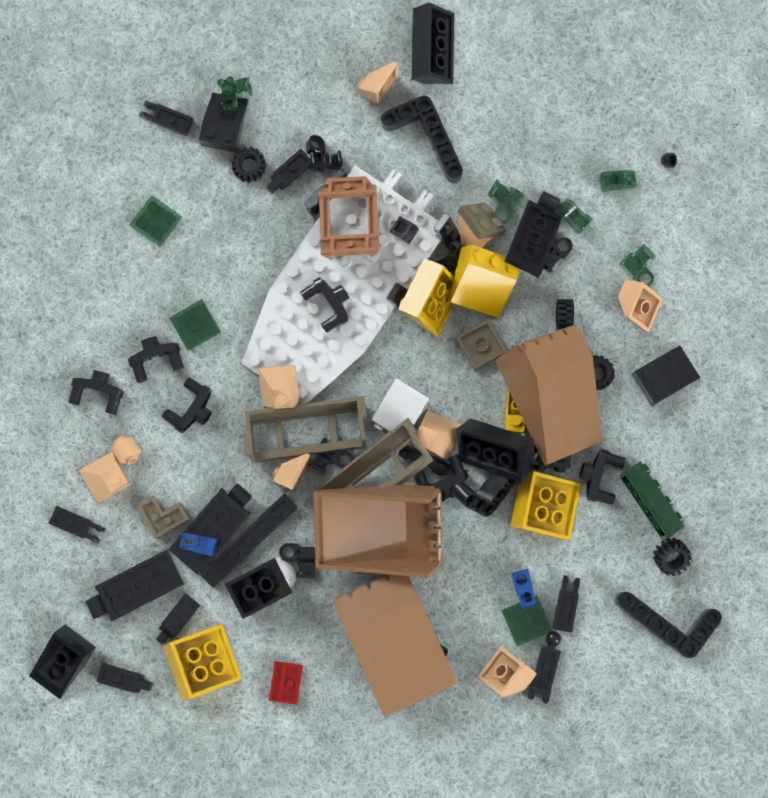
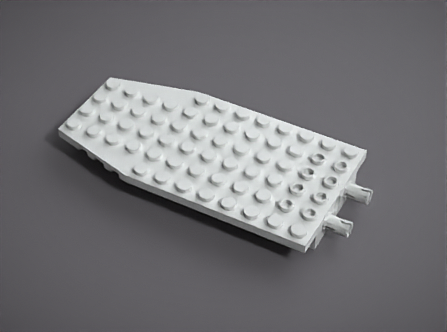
M356 165L347 176H366L374 189H376L379 252L371 258L370 254L332 256V260L322 256L319 217L269 289L242 364L258 375V368L295 365L300 404H307L312 401L330 383L337 379L341 373L346 371L357 359L364 355L396 308L386 299L394 284L400 283L408 290L409 284L417 274L419 265L422 264L424 259L429 260L441 242V239L438 238L433 229L438 220L424 210L434 196L431 193H427L428 191L423 190L417 201L411 203L396 193L393 188L402 177V174L396 172L395 169L391 170L384 182L378 181ZM367 197L331 199V236L368 234ZM399 216L414 223L419 228L410 244L405 243L390 233ZM319 276L332 289L341 284L350 297L342 303L349 321L343 325H338L328 333L324 331L321 323L333 316L335 311L324 294L319 292L307 301L300 294V291L312 284L313 280Z

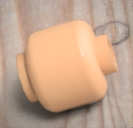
M127 435L118 437L112 447L118 462L122 464L127 463L131 465L135 463L141 453L136 440Z

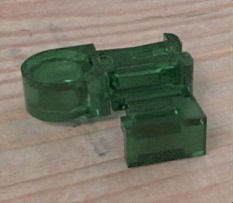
M230 76L227 77V80H223V78L217 80L219 88L221 87L222 91L219 94L220 102L225 111H232L238 107L237 93L248 91L250 96L253 95L249 77L234 81V78ZM233 99L232 103L225 104L227 100Z
M496 180L487 196L498 199L499 205L494 212L496 217L499 211L507 212V219L500 220L502 224L509 222L515 212L513 210L520 198H524V193L514 187H510L508 190L507 187L499 183V180Z
M643 244L634 253L633 257V253H629L620 262V266L623 264L632 273L634 281L640 282V276L648 274L651 281L646 285L650 287L654 282V275L646 267V262L650 258L653 260L656 255Z

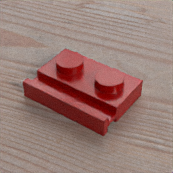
M275 661L269 701L297 705L303 665Z

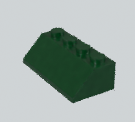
M640 461L621 473L619 477L661 539H668L684 527L682 523L684 520L671 507L673 503L669 497H664L660 491L662 487L656 479L653 480L649 475L651 473L649 467Z

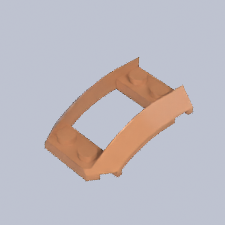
M366 176L328 178L321 192H318L321 255L332 260V256L370 254L371 258L379 252L376 189H374ZM367 197L368 234L331 236L330 199Z

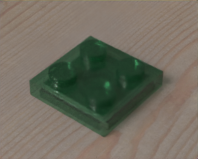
M151 195L130 223V227L161 247L180 222L182 216Z
M202 299L169 317L188 351L221 333Z
M535 595L537 604L535 606L521 609L519 602L501 610L517 647L553 631L537 595Z

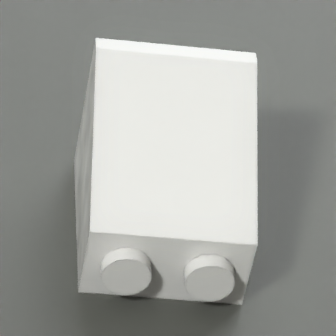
M396 378L372 418L373 427L380 432L384 430L390 432L407 418L415 426L427 407L429 398Z

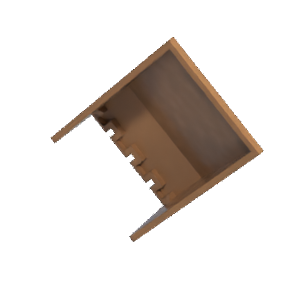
M574 325L523 342L495 360L531 438L534 439V444L545 466L602 442L593 356L581 331H577Z
M392 485L315 490L313 492L316 568L430 578L441 566L439 561H442V547L435 546V544H442V528L435 527V525H442V509L435 508V506H441L440 489H435L434 486Z
M388 574L390 578L388 581L382 576L370 582L371 589H368L367 585L364 584L351 590L354 595L350 598L347 592L336 597V600L333 601L344 630L384 717L390 716L458 684L409 576Z

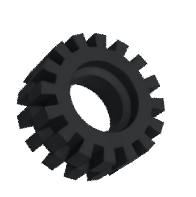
M243 147V150L238 149V153H234V158L231 160L234 174L243 182L251 183L253 180L254 182L257 181L265 173L266 163L263 154L257 148L254 150L253 147H249V149ZM250 158L256 162V167L252 171L242 169V162L245 159Z
M557 299L555 313L556 331L574 325L573 299Z
M594 355V366H599L604 371L603 378L595 380L596 390H603L614 379V365L609 362L608 358L605 359L602 355Z
M668 538L666 543L662 540L660 542L662 545L656 546L658 551L654 550L653 552L655 555L653 559L663 574L665 573L668 576L670 574L676 576L675 572L678 575L682 574L681 570L686 571L687 568L685 566H690L691 564L689 562L692 561L690 550L680 539L672 538L671 541ZM679 552L675 560L671 562L666 561L671 553Z

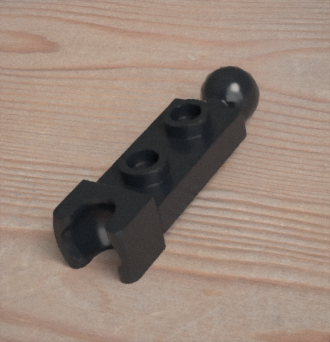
M551 631L547 634L546 642L548 647L541 646L535 668L537 675L532 680L528 699L533 700L537 692L543 693L542 701L545 704L549 702L561 651L555 650V647L561 642V635L556 631Z

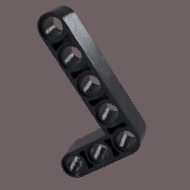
M428 96L417 97L383 112L381 125L384 130L389 132L420 120L446 179L450 183H457L461 180L463 168L435 106ZM421 104H426L429 107L423 110L419 106ZM404 111L411 112V116L405 117L402 115V113ZM392 118L394 123L387 124L385 120ZM433 120L436 122V125L429 126L427 122ZM436 137H442L444 141L441 143H437L434 139ZM448 153L451 155V158L446 160L442 158V155ZM456 170L459 172V175L451 176L449 172Z
M528 430L521 434L531 438ZM534 444L535 459L538 456L539 452ZM491 473L479 490L465 482H459L453 488L452 495L466 508L488 517L494 513L518 481Z
M620 592L615 597V604L618 608L678 654L686 658H693L698 654L722 620L721 613L718 610L706 609L700 614L685 635L632 593ZM622 595H626L629 598L627 606H623L620 603ZM638 607H642L645 611V615L642 618L636 615ZM709 612H712L715 615V620L713 623H710L707 620V614ZM654 619H658L661 623L658 630L652 628V621ZM697 628H701L704 632L703 637L700 639L695 635ZM671 631L676 634L674 642L668 640V633ZM687 643L692 646L690 654H686L683 650L684 645Z

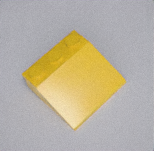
M475 245L461 247L449 302L494 318H499L517 281L519 268L504 262L505 256Z
M424 259L417 269L414 280L409 284L408 291L401 300L398 310L405 317L438 337L455 305L449 302L454 277L443 265Z
M528 471L525 481L518 484L510 527L570 541L581 484L536 471Z
M223 624L163 645L182 702L242 679Z

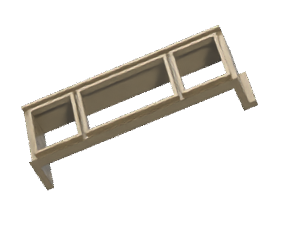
M364 396L300 404L293 408H270L245 412L247 433L243 434L245 456H250L252 463L294 458L306 453L317 455L367 448L363 419H367ZM357 412L360 438L338 441L334 414ZM329 415L332 442L284 448L282 421ZM275 422L278 449L256 452L253 425Z
M407 418L316 490L355 488V484L390 457H392L400 473L384 486L402 485L434 460L418 437V432L411 420ZM413 440L423 455L405 469L397 452Z

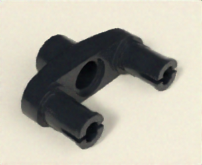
M319 276L313 280L312 284L300 291V294L305 301L319 292L324 294L335 311L333 316L321 323L324 331L328 333L338 325H343L349 321L342 303L350 297L341 284L332 289Z
M157 336L142 340L143 350L128 359L129 366L133 369L137 383L148 380L143 364L158 355L159 357L169 356L173 371L184 368L180 356L181 349L179 343L159 344Z
M93 370L91 379H72V390L68 403L80 405L83 389L89 388L108 393L109 399L105 412L116 415L124 391L108 384L110 374Z
M191 377L185 381L184 387L196 394V398L184 416L180 417L169 409H166L162 415V418L173 425L174 429L180 433H184L195 421L201 425L206 424L212 415V411L206 408L212 389L206 385H201Z
M601 448L593 465L586 462L582 464L579 479L588 481L587 500L592 502L599 501L609 505L614 504L616 494L600 490L599 485L604 466L609 464L623 468L625 457L612 454L609 450Z
M459 454L448 458L454 473L452 477L431 484L428 483L422 469L414 475L416 484L419 486H434L435 489H440L441 502L446 501L448 498H454L452 495L454 486L469 478L467 470H464Z

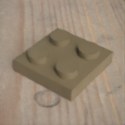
M486 202L461 205L457 210L477 239L503 236L507 231Z
M489 319L455 337L474 371L507 352Z

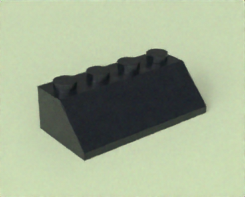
M426 3L413 8L411 80L422 84H453L454 13L432 3Z
M471 418L456 428L458 452L462 463L521 483L525 481L535 456L533 438Z

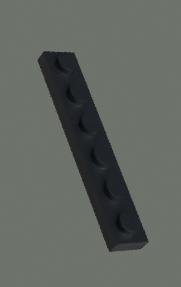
M284 493L200 575L212 588H215L298 507Z

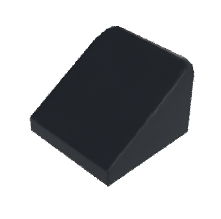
M399 216L390 233L405 243L410 244L419 228L414 223Z

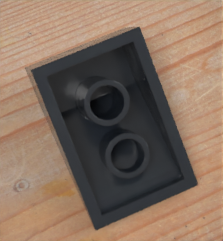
M212 93L202 121L199 135L200 145L238 153L237 150L249 99Z
M681 346L656 358L632 374L652 407L701 378Z
M275 558L225 584L242 619L293 593Z
M65 624L53 633L29 677L58 699H61L89 661L96 647Z

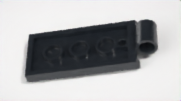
M543 191L537 203L528 200L504 262L537 278L540 277L563 217L555 213L560 203V198Z
M238 483L228 494L221 488L183 533L218 539L216 555L250 516L251 512L243 507L250 501L252 495ZM229 506L232 507V510L230 512L227 511V507ZM181 534L168 550L199 575L213 557L179 548Z
M165 550L96 585L95 589L99 595L88 599L85 603L93 620L108 613L111 622L185 585L169 551ZM113 596L115 597L114 602L111 601V597Z

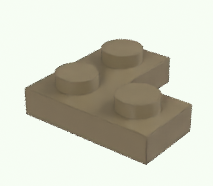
M152 496L137 505L155 539L190 520L181 503L163 512L155 496Z

